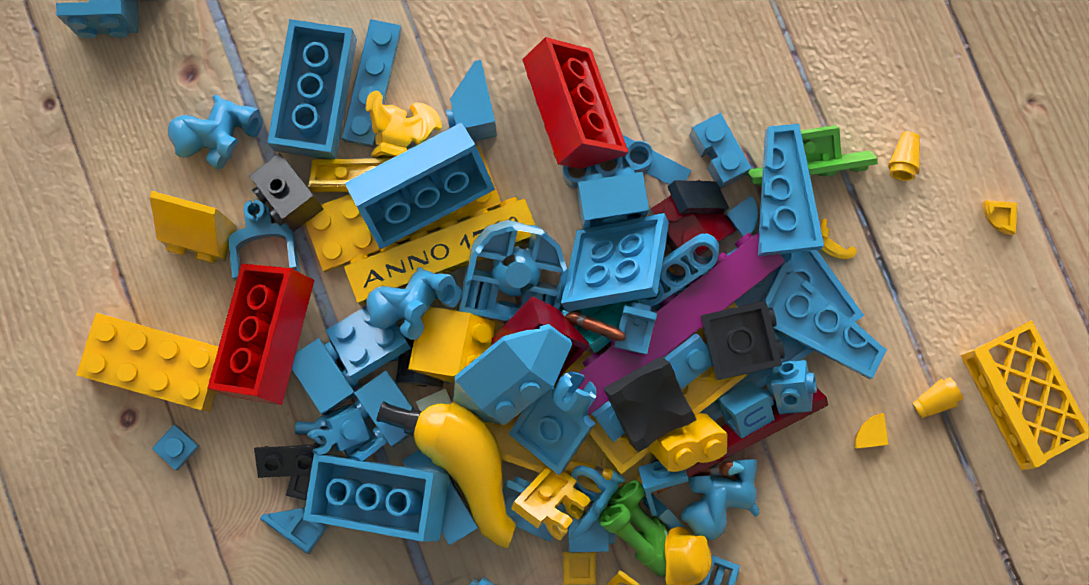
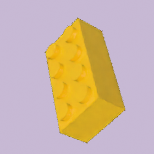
M95 313L76 375L210 412L216 392L207 388L218 346Z

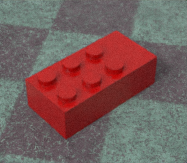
M241 263L207 389L232 398L276 405L283 404L314 279L292 268Z

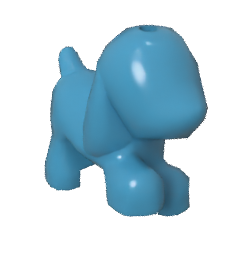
M213 95L214 105L208 119L203 120L192 115L177 116L169 123L168 137L175 147V154L179 157H190L203 147L209 148L210 150L206 157L208 164L216 169H222L228 159L232 157L233 149L238 143V139L232 137L235 127H240L248 136L257 137L262 128L263 119L260 117V111L257 108L236 105L234 102L222 99L219 95Z
M418 267L405 289L380 286L369 293L366 304L370 315V324L374 328L386 329L394 325L401 318L404 320L400 327L401 334L406 338L416 340L424 330L421 318L429 310L434 299L439 298L443 305L455 307L461 299L462 290L456 285L453 276L449 274H435Z
M757 459L732 460L744 467L743 472L735 474L737 480L720 476H692L688 478L689 487L692 492L703 493L701 500L685 506L681 513V520L689 525L696 536H705L707 541L719 538L725 532L727 526V510L729 507L746 509L755 517L759 515V508L755 503L757 490L754 485Z

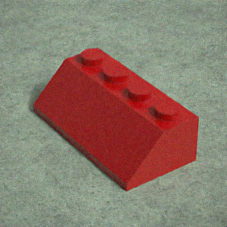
M545 37L522 60L557 164L583 169L628 154L629 151L592 50Z

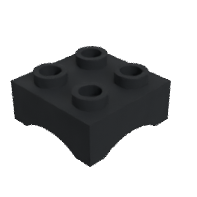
M662 356L603 388L630 445L637 452L646 449L668 432L687 426L697 420L679 386L671 363Z

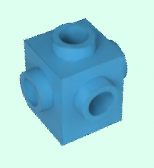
M806 360L782 362L781 366L773 368L772 377L767 378V388L770 395L775 397L779 414L812 411L813 393L817 391L815 374L809 373Z

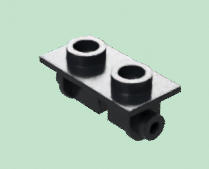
M320 444L255 447L258 478L311 475L314 456L313 449L320 447Z

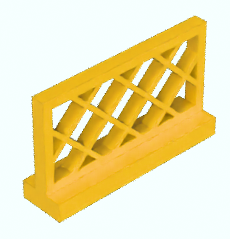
M1032 320L960 355L1021 471L1037 468L1047 463V460L1089 438V426ZM1024 331L1027 332L1032 342L1029 352L1016 347L1018 336ZM1010 339L1009 344L1004 343V341ZM995 346L1007 350L1004 365L994 362L988 350ZM1014 353L1028 358L1024 373L1010 368ZM1035 361L1044 364L1047 370L1045 381L1031 376ZM1009 374L1022 379L1019 394L1011 392L1006 385ZM1029 382L1043 386L1039 402L1026 397ZM1050 389L1059 392L1062 398L1060 409L1046 405ZM1024 403L1038 408L1034 423L1024 419L1022 415ZM1045 411L1058 415L1055 431L1041 426ZM1066 418L1075 422L1080 434L1073 438L1062 434ZM1039 432L1053 437L1051 448L1045 453H1042L1037 443Z

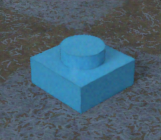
M174 424L152 449L173 469L179 470L200 445L178 425Z

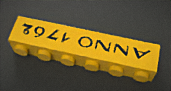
M517 197L509 198L499 203L500 208L489 212L487 208L477 210L469 215L470 219L458 223V220H451L440 225L441 230L428 234V231L419 232L410 237L411 241L405 244L398 245V242H394L380 249L381 253L369 257L368 254H362L350 259L351 264L344 266L357 303L360 306L366 305L369 293L376 287L389 286L405 289L418 267L435 274H447L468 266L473 242L487 226L505 220L535 226L525 198L518 200ZM518 230L514 246L529 243L531 233ZM477 256L476 262L482 261L487 258Z

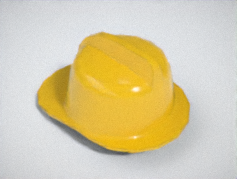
M682 527L672 528L665 540L666 585H697L703 582L712 565V555L706 537L691 535Z

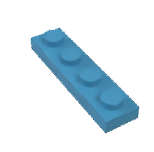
M370 19L342 136L344 142L372 148L375 146L376 133L372 129L370 113L366 111V99L371 92L379 91L383 96L382 104H385L401 36V25Z
M696 333L664 357L671 363L681 389L712 366L707 345ZM609 401L592 413L613 442L625 434Z

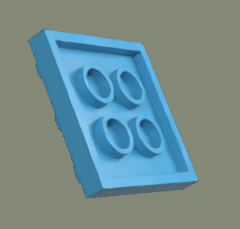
M665 213L577 230L561 301L566 311H573L657 296L669 220Z

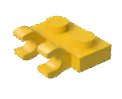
M547 466L514 501L511 509L537 529L544 523L549 533L554 538L561 540L568 532L567 528L573 520L556 508L562 502L567 512L573 518L579 520L586 512L585 508L591 500L587 495L575 489L576 479L565 471L558 475Z

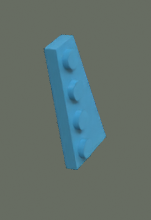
M799 124L768 126L764 137L758 257L820 250L824 243Z
M784 262L763 300L766 301L768 308L772 307L774 310L777 326L773 327V330L868 379H873L887 349L857 323L847 318L835 304L825 299L815 290L816 288L807 280H803L793 271L791 266Z

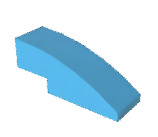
M420 450L402 460L405 467L448 474L442 468L434 465L432 459L424 455ZM449 476L441 532L448 544L451 545L478 527Z

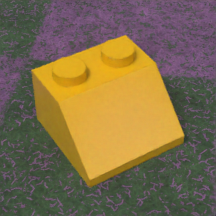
M430 307L421 318L424 330L420 337L414 340L408 369L454 384L455 375L491 347L496 322L471 313Z

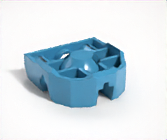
M505 220L487 226L473 242L458 310L460 312L509 321L531 296L559 310L568 270L561 247L557 241L543 228L536 225L529 226L517 221ZM518 230L531 233L528 249H519V246H514ZM514 254L515 262L505 266L502 261L507 256ZM477 256L494 259L493 270L487 272L475 269ZM541 269L560 272V281L557 286L539 282ZM498 291L510 296H522L520 306L506 301H496Z

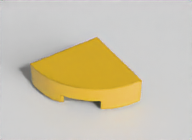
M985 200L983 202V211L991 226L1003 234L1015 235L1017 203Z
M884 413L869 417L860 426L855 435L854 449L889 445Z

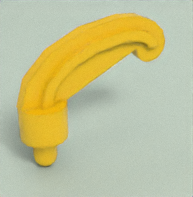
M822 219L820 228L824 246L821 250L829 256L838 259L854 257L857 249L851 246L846 250L829 238L830 228H827V219Z

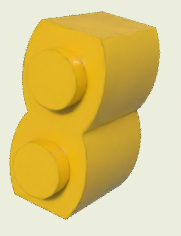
M696 413L694 414L697 419L696 421L661 436L649 446V450L668 471H683L692 467L697 462L708 463L723 457L727 453V433L708 414Z

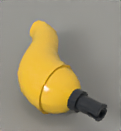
M383 401L376 421L404 429L405 434L414 436L420 451L431 458L434 465L445 470L457 482L466 497L474 522L481 534L497 546L508 549L516 523L506 511L503 495L501 453L496 437L486 422L477 414L454 401L451 404L440 403L432 405L423 411L414 408L410 411Z

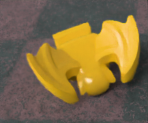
M373 91L367 96L366 111L370 113L372 129L376 133L375 142L377 144V147L371 152V159L394 158L407 151L406 147L410 142L419 145L430 136L433 130L440 131L442 128L440 116L428 105L422 103L410 105L409 108L413 113V117L406 118L407 112L395 105H383V96L379 91Z

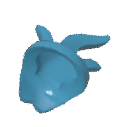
M587 466L575 467L571 476L577 480L575 488L587 495L593 501V504L578 522L579 525L568 537L569 540L576 539L593 525L619 487L618 482L615 480H606L599 472ZM579 475L589 477L596 483L601 492L595 493L586 490L580 485L577 477Z

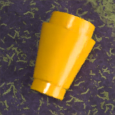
M908 131L901 133V137L888 164L889 174L894 179L911 181L920 172V136L917 133Z
M949 377L946 380L941 378L912 404L921 419H924L927 416L929 417L958 407V402L964 400L953 379Z

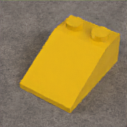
M151 191L150 202L156 238L159 242L166 245V251L184 256L185 251L196 253V259L215 264L216 259L226 261L229 252V237L235 232L236 225L217 208Z

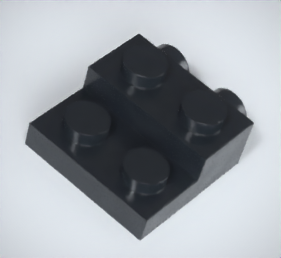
M766 301L700 316L716 381L777 368L782 365L781 359L785 358L784 348L781 340L775 339L773 327L777 326L776 316L773 308L767 307Z

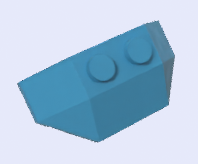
M549 324L540 326L539 329L525 330L503 336L455 375L453 401L477 414L487 423L507 424L554 386L571 349V340Z

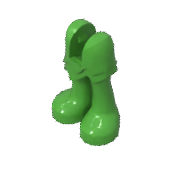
M632 480L612 495L608 502L610 506L605 508L599 516V523L607 532L615 533L636 550V559L654 574L666 577L665 540L668 531L657 517L650 518L641 509L639 503L644 497L645 490L639 481ZM629 521L633 523L640 531L637 532L635 528L629 523Z

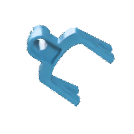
M254 199L253 203L250 200L244 205L243 212L246 228L234 232L229 237L232 279L237 281L240 270V248L251 241L268 237H279L287 240L289 266L301 273L294 232L287 224L279 226L278 223H273V218L268 212L270 210L268 206ZM255 210H260V212L256 215L257 218H255L252 215Z

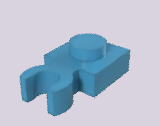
M353 408L327 419L326 423L329 428L327 430L313 429L307 433L308 438L312 439L321 436V446L313 449V453L318 455L327 453L333 444L337 451H342L370 439L359 408Z

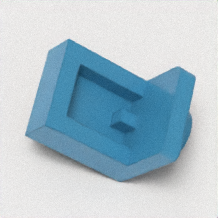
M632 302L631 307L624 306L618 329L625 333L626 339L624 341H615L614 348L647 355L654 322L657 318V313L650 312L651 306Z

